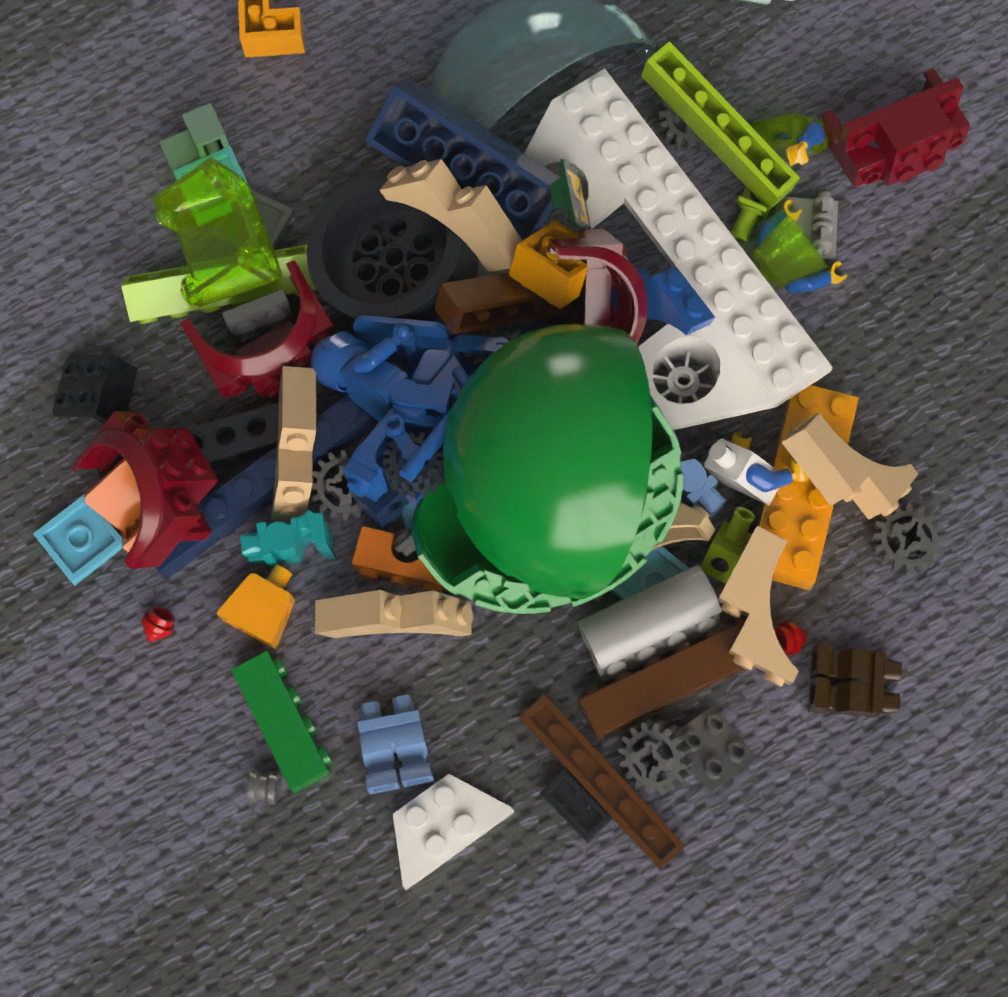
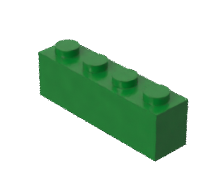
M265 651L231 669L290 790L297 793L330 775L331 773L327 766L332 764V760L324 745L317 747L312 737L317 734V731L309 715L302 718L297 706L302 704V701L294 686L287 688L282 678L287 675V671L279 656L273 659L269 652Z

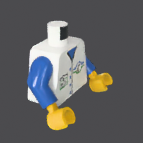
M734 432L731 442L720 439L713 444L706 455L704 468L722 484L767 505L771 503L779 488L791 484L792 480L805 482L809 479L795 459L791 460L790 471L787 468L776 470L758 455L749 451L752 438H741V432Z

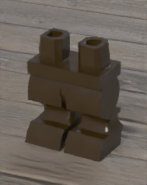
M819 642L812 648L810 679L813 680L810 682L808 712L821 714L833 712L835 715L845 714L876 718L881 714L898 712L900 710V694L884 692V681H900L902 662L887 659L884 652H871L855 648L843 649L838 653H832V646ZM830 679H835L837 682L842 683L830 685Z

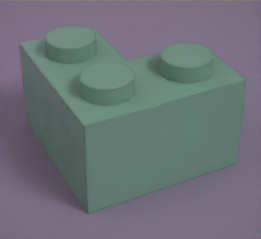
M211 103L204 106H195L189 112L182 114L187 130L181 133H173L159 142L174 177V170L229 146L225 132Z

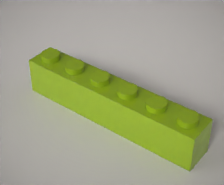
M670 41L646 61L641 77L768 210H771L792 191L800 177Z
M307 245L125 276L121 288L130 322L139 321L141 324H147L158 320V317L170 315L171 318H181L187 316L190 311L214 312L219 310L220 306L232 304L233 307H238L282 289L285 295L295 293L296 296H300L289 276H291V273L286 266V263L294 260L311 289H317L309 273Z

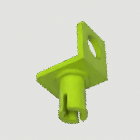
M745 187L742 196L737 198V206L741 211L730 233L734 238L748 242L757 218H766L769 210L762 202L754 201L751 197V191Z
M738 507L735 509L730 523L726 521L722 523L700 566L705 574L725 584L727 583L752 536L748 532L751 523L755 519L752 511L744 507ZM715 557L723 558L727 561L729 569L724 572L717 571L713 568L711 560Z

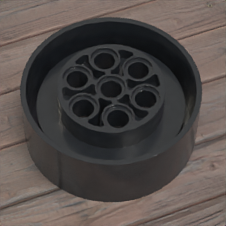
M394 168L380 169L362 174L341 186L321 207L309 233L307 264L312 281L322 297L352 328L355 318L360 315L431 322V319L438 315L434 308L440 284L477 278L479 259L456 233L436 218L417 208L386 200L380 189L388 180L387 175ZM406 229L402 235L397 236L399 231ZM431 243L428 249L421 251L424 245ZM378 244L374 250L369 251L373 245ZM403 258L400 264L393 266L396 260ZM375 273L373 278L365 281L368 275ZM428 273L423 280L417 281L421 274ZM399 288L395 295L390 296L393 289Z

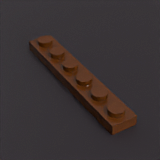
M545 694L519 717L576 781L613 818L612 820L659 871L685 847L683 842Z

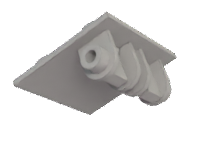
M820 192L815 199L784 197L775 205L776 213L782 210L785 202L790 199L793 200V203L788 210L795 213L802 209V212L796 222L787 223L773 236V241L776 242L786 234L793 245L783 252L777 244L773 255L791 256L811 241V243L793 256L836 259L838 201H834L830 192Z

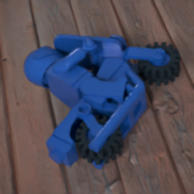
M360 315L355 318L353 323L355 336L349 332L342 331L333 336L326 337L317 343L310 358V366L316 372V380L328 388L340 392H348L352 401L379 421L364 442L356 448L351 456L352 459L343 468L350 491L358 497L366 496L377 502L381 495L388 491L383 476V471L385 470L388 483L393 491L398 490L399 495L403 497L406 495L407 499L414 505H417L423 497L428 496L427 492L429 489L433 493L438 490L436 483L443 485L445 482L442 444H444L448 415L461 392L460 389L468 380V374H472L492 353L504 344L522 335V332L518 329L513 334L512 327H506L505 332H502L501 326L495 327V333H491L490 329L484 331L485 337L481 335H463L460 333L452 335L438 315H435L431 322ZM463 352L471 353V357L464 356ZM388 362L409 364L405 369L406 374Z

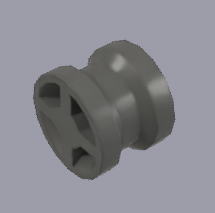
M252 768L247 787L248 802L256 803L259 800H263L269 805H276L281 783L280 771L272 770L270 773H262L260 769Z

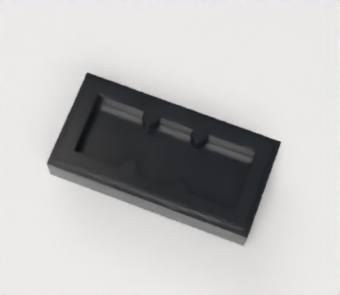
M565 769L540 792V795L587 843L613 819Z

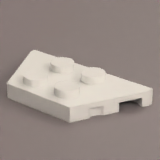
M448 774L393 813L402 885L405 890H408L513 814L514 810L512 807Z

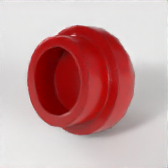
M157 606L144 613L141 624L148 642L163 639L172 634L175 628L173 624L175 617L172 613Z
M783 622L774 628L777 640L786 655L797 654L808 637L805 630L792 622Z

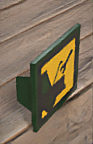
M560 159L561 164L558 165L561 177L549 185L553 207L556 209H566L570 223L580 230H590L591 225L580 172L564 159Z

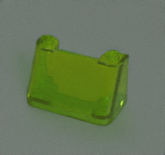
M213 157L201 163L152 198L158 222L164 228L169 227L177 233L191 276L182 279L180 291L184 300L190 305L193 304L201 307L271 284L282 276L281 268L250 186L240 175Z

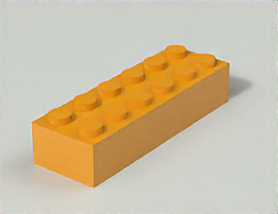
M810 385L788 399L772 467L776 470L787 468L790 471L791 460L794 458L781 442L795 426L818 413L822 415L834 432L848 444L859 397ZM810 479L805 482L792 480L791 484L779 488L769 505L762 503L757 526L788 541L777 562L772 581L810 590L816 582L834 504L830 506Z

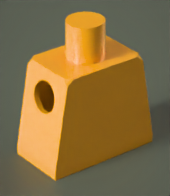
M275 564L267 579L255 573H250L216 614L222 621L276 650L295 603L292 594L284 590L293 574Z

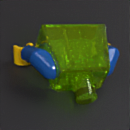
M796 113L751 123V127L781 158L789 160L790 166L798 162L800 165L809 161L808 156L821 154L828 144L822 121Z
M787 200L782 210L776 212L761 225L755 241L756 250L753 252V256L761 265L757 269L768 283L772 281L779 290L786 289L790 293L811 292L830 283H840L847 277V274L841 277L837 276L834 269L840 267L842 263L835 262L827 270H824L828 267V264L796 222L802 209L795 213L790 212L788 209L791 207L793 200Z

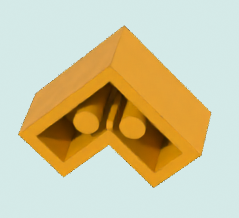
M238 0L239 38L245 58L305 53L304 24L300 7L273 9V0Z
M554 220L517 244L508 276L544 298L548 303L562 309L579 297L589 265L581 260L559 259L557 254H549L548 239L578 238L577 233Z

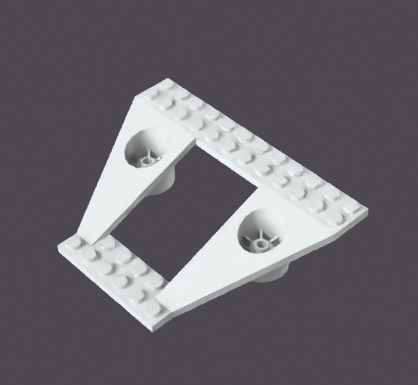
M605 68L551 101L524 154L560 176L558 165L561 164L560 159H564L580 172L591 229L622 204H625L671 267H677L715 316V319L709 326L688 335L667 324L638 347L645 364L650 394L669 423L672 431L775 408L831 372L833 368ZM556 209L547 223L548 225L556 220L577 234L578 230H580L570 221L568 222L569 217L566 209ZM479 260L477 278L509 273L510 268L487 272ZM480 330L460 334L478 336ZM463 352L464 356H469V352ZM674 360H685V365L675 368L671 362ZM688 363H695L701 369L695 372L692 368L688 367ZM662 365H665L670 372L668 377L654 375V373ZM708 373L713 385L699 383V377ZM654 383L667 385L668 390L660 394ZM697 391L708 393L699 400L695 395Z

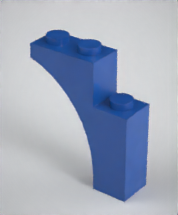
M643 266L636 268L643 281L647 295L648 309L646 319L659 320L670 324L685 335L707 327L715 319L714 314L677 267L654 275L652 278ZM617 287L611 291V303L614 304L615 315L618 304Z

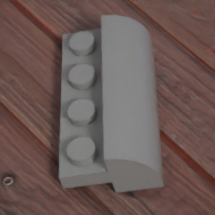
M696 565L579 620L577 623L584 643L591 654L596 672L602 683H605L625 671L643 665L652 658L662 656L686 642H691L713 629L722 627L719 616L722 610L708 578L700 566Z

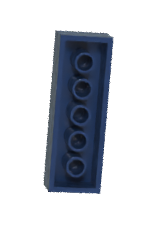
M405 78L393 86L365 142L404 167L413 166L423 160L430 162L442 159L461 189L469 186L475 188L487 185L522 240L547 225L556 210L553 207L549 185L558 180L560 176L409 79Z

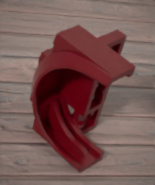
M934 68L925 71L923 76L926 81L920 93L844 123L843 126L833 109L822 114L821 126L825 130L824 141L854 188L862 184L869 185L876 181L885 182L887 186L897 182L904 183L926 170L933 171L943 164L947 149L955 150L965 142L971 124L958 106L964 88L958 77L943 83ZM875 140L879 148L868 146V144Z
M295 260L286 263L291 273V276H289L290 280L300 295V312L295 324H292L291 320L235 350L236 356H231L209 346L189 318L180 323L223 398L228 396L234 397L243 393L247 389V385L252 383L263 402L268 399L270 401L279 399L282 367L311 368L310 350L314 349L322 339L336 334L332 322Z
M114 412L95 438L72 463V470L76 472L78 469H99L100 472H107L120 454L123 456L136 479L141 503L139 531L124 559V563L130 569L159 567L179 542L206 540L212 533L203 513L197 505L218 479L188 429H150L141 412Z

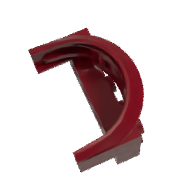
M604 229L578 230V238L548 239L549 254H557L559 259L581 260L589 265L580 295L577 297L576 324L610 327V322H613L611 328L625 331L637 344L646 323L647 295L639 273L627 260L626 248L623 246V243ZM615 287H617L618 293L616 315L614 304L611 303V291L615 290Z

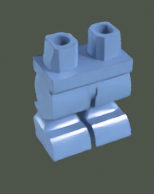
M696 459L681 462V471L683 473L681 500L686 502V506L692 507V505H697L708 512L710 515L709 520H711L723 509V504L726 501L716 490L718 480L712 474L707 477L704 467Z
M410 695L393 698L395 714L382 717L379 701L361 704V721L358 722L364 765L369 769V775H366V788L369 794L400 789L398 773L394 767L395 753H397L398 759L402 763L403 768L399 769L404 788L434 782L431 766L427 761L429 754L419 711L415 710Z

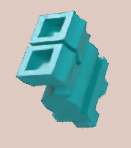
M308 510L299 517H293L290 525L284 522H274L269 526L266 522L256 523L257 532L240 535L242 553L244 557H248L251 565L266 562L270 569H273L275 564L280 566V562L285 564L302 562L307 546L312 542L320 555L327 559H336L331 528L323 513H313Z

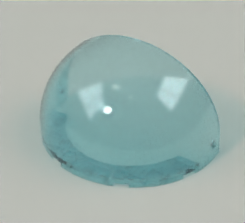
M500 0L475 15L453 37L435 68L429 93L489 131L512 106L534 88L562 69L588 55L598 52L600 56L605 58L623 46L628 45L646 64V61L659 51L660 48L634 17L609 0Z

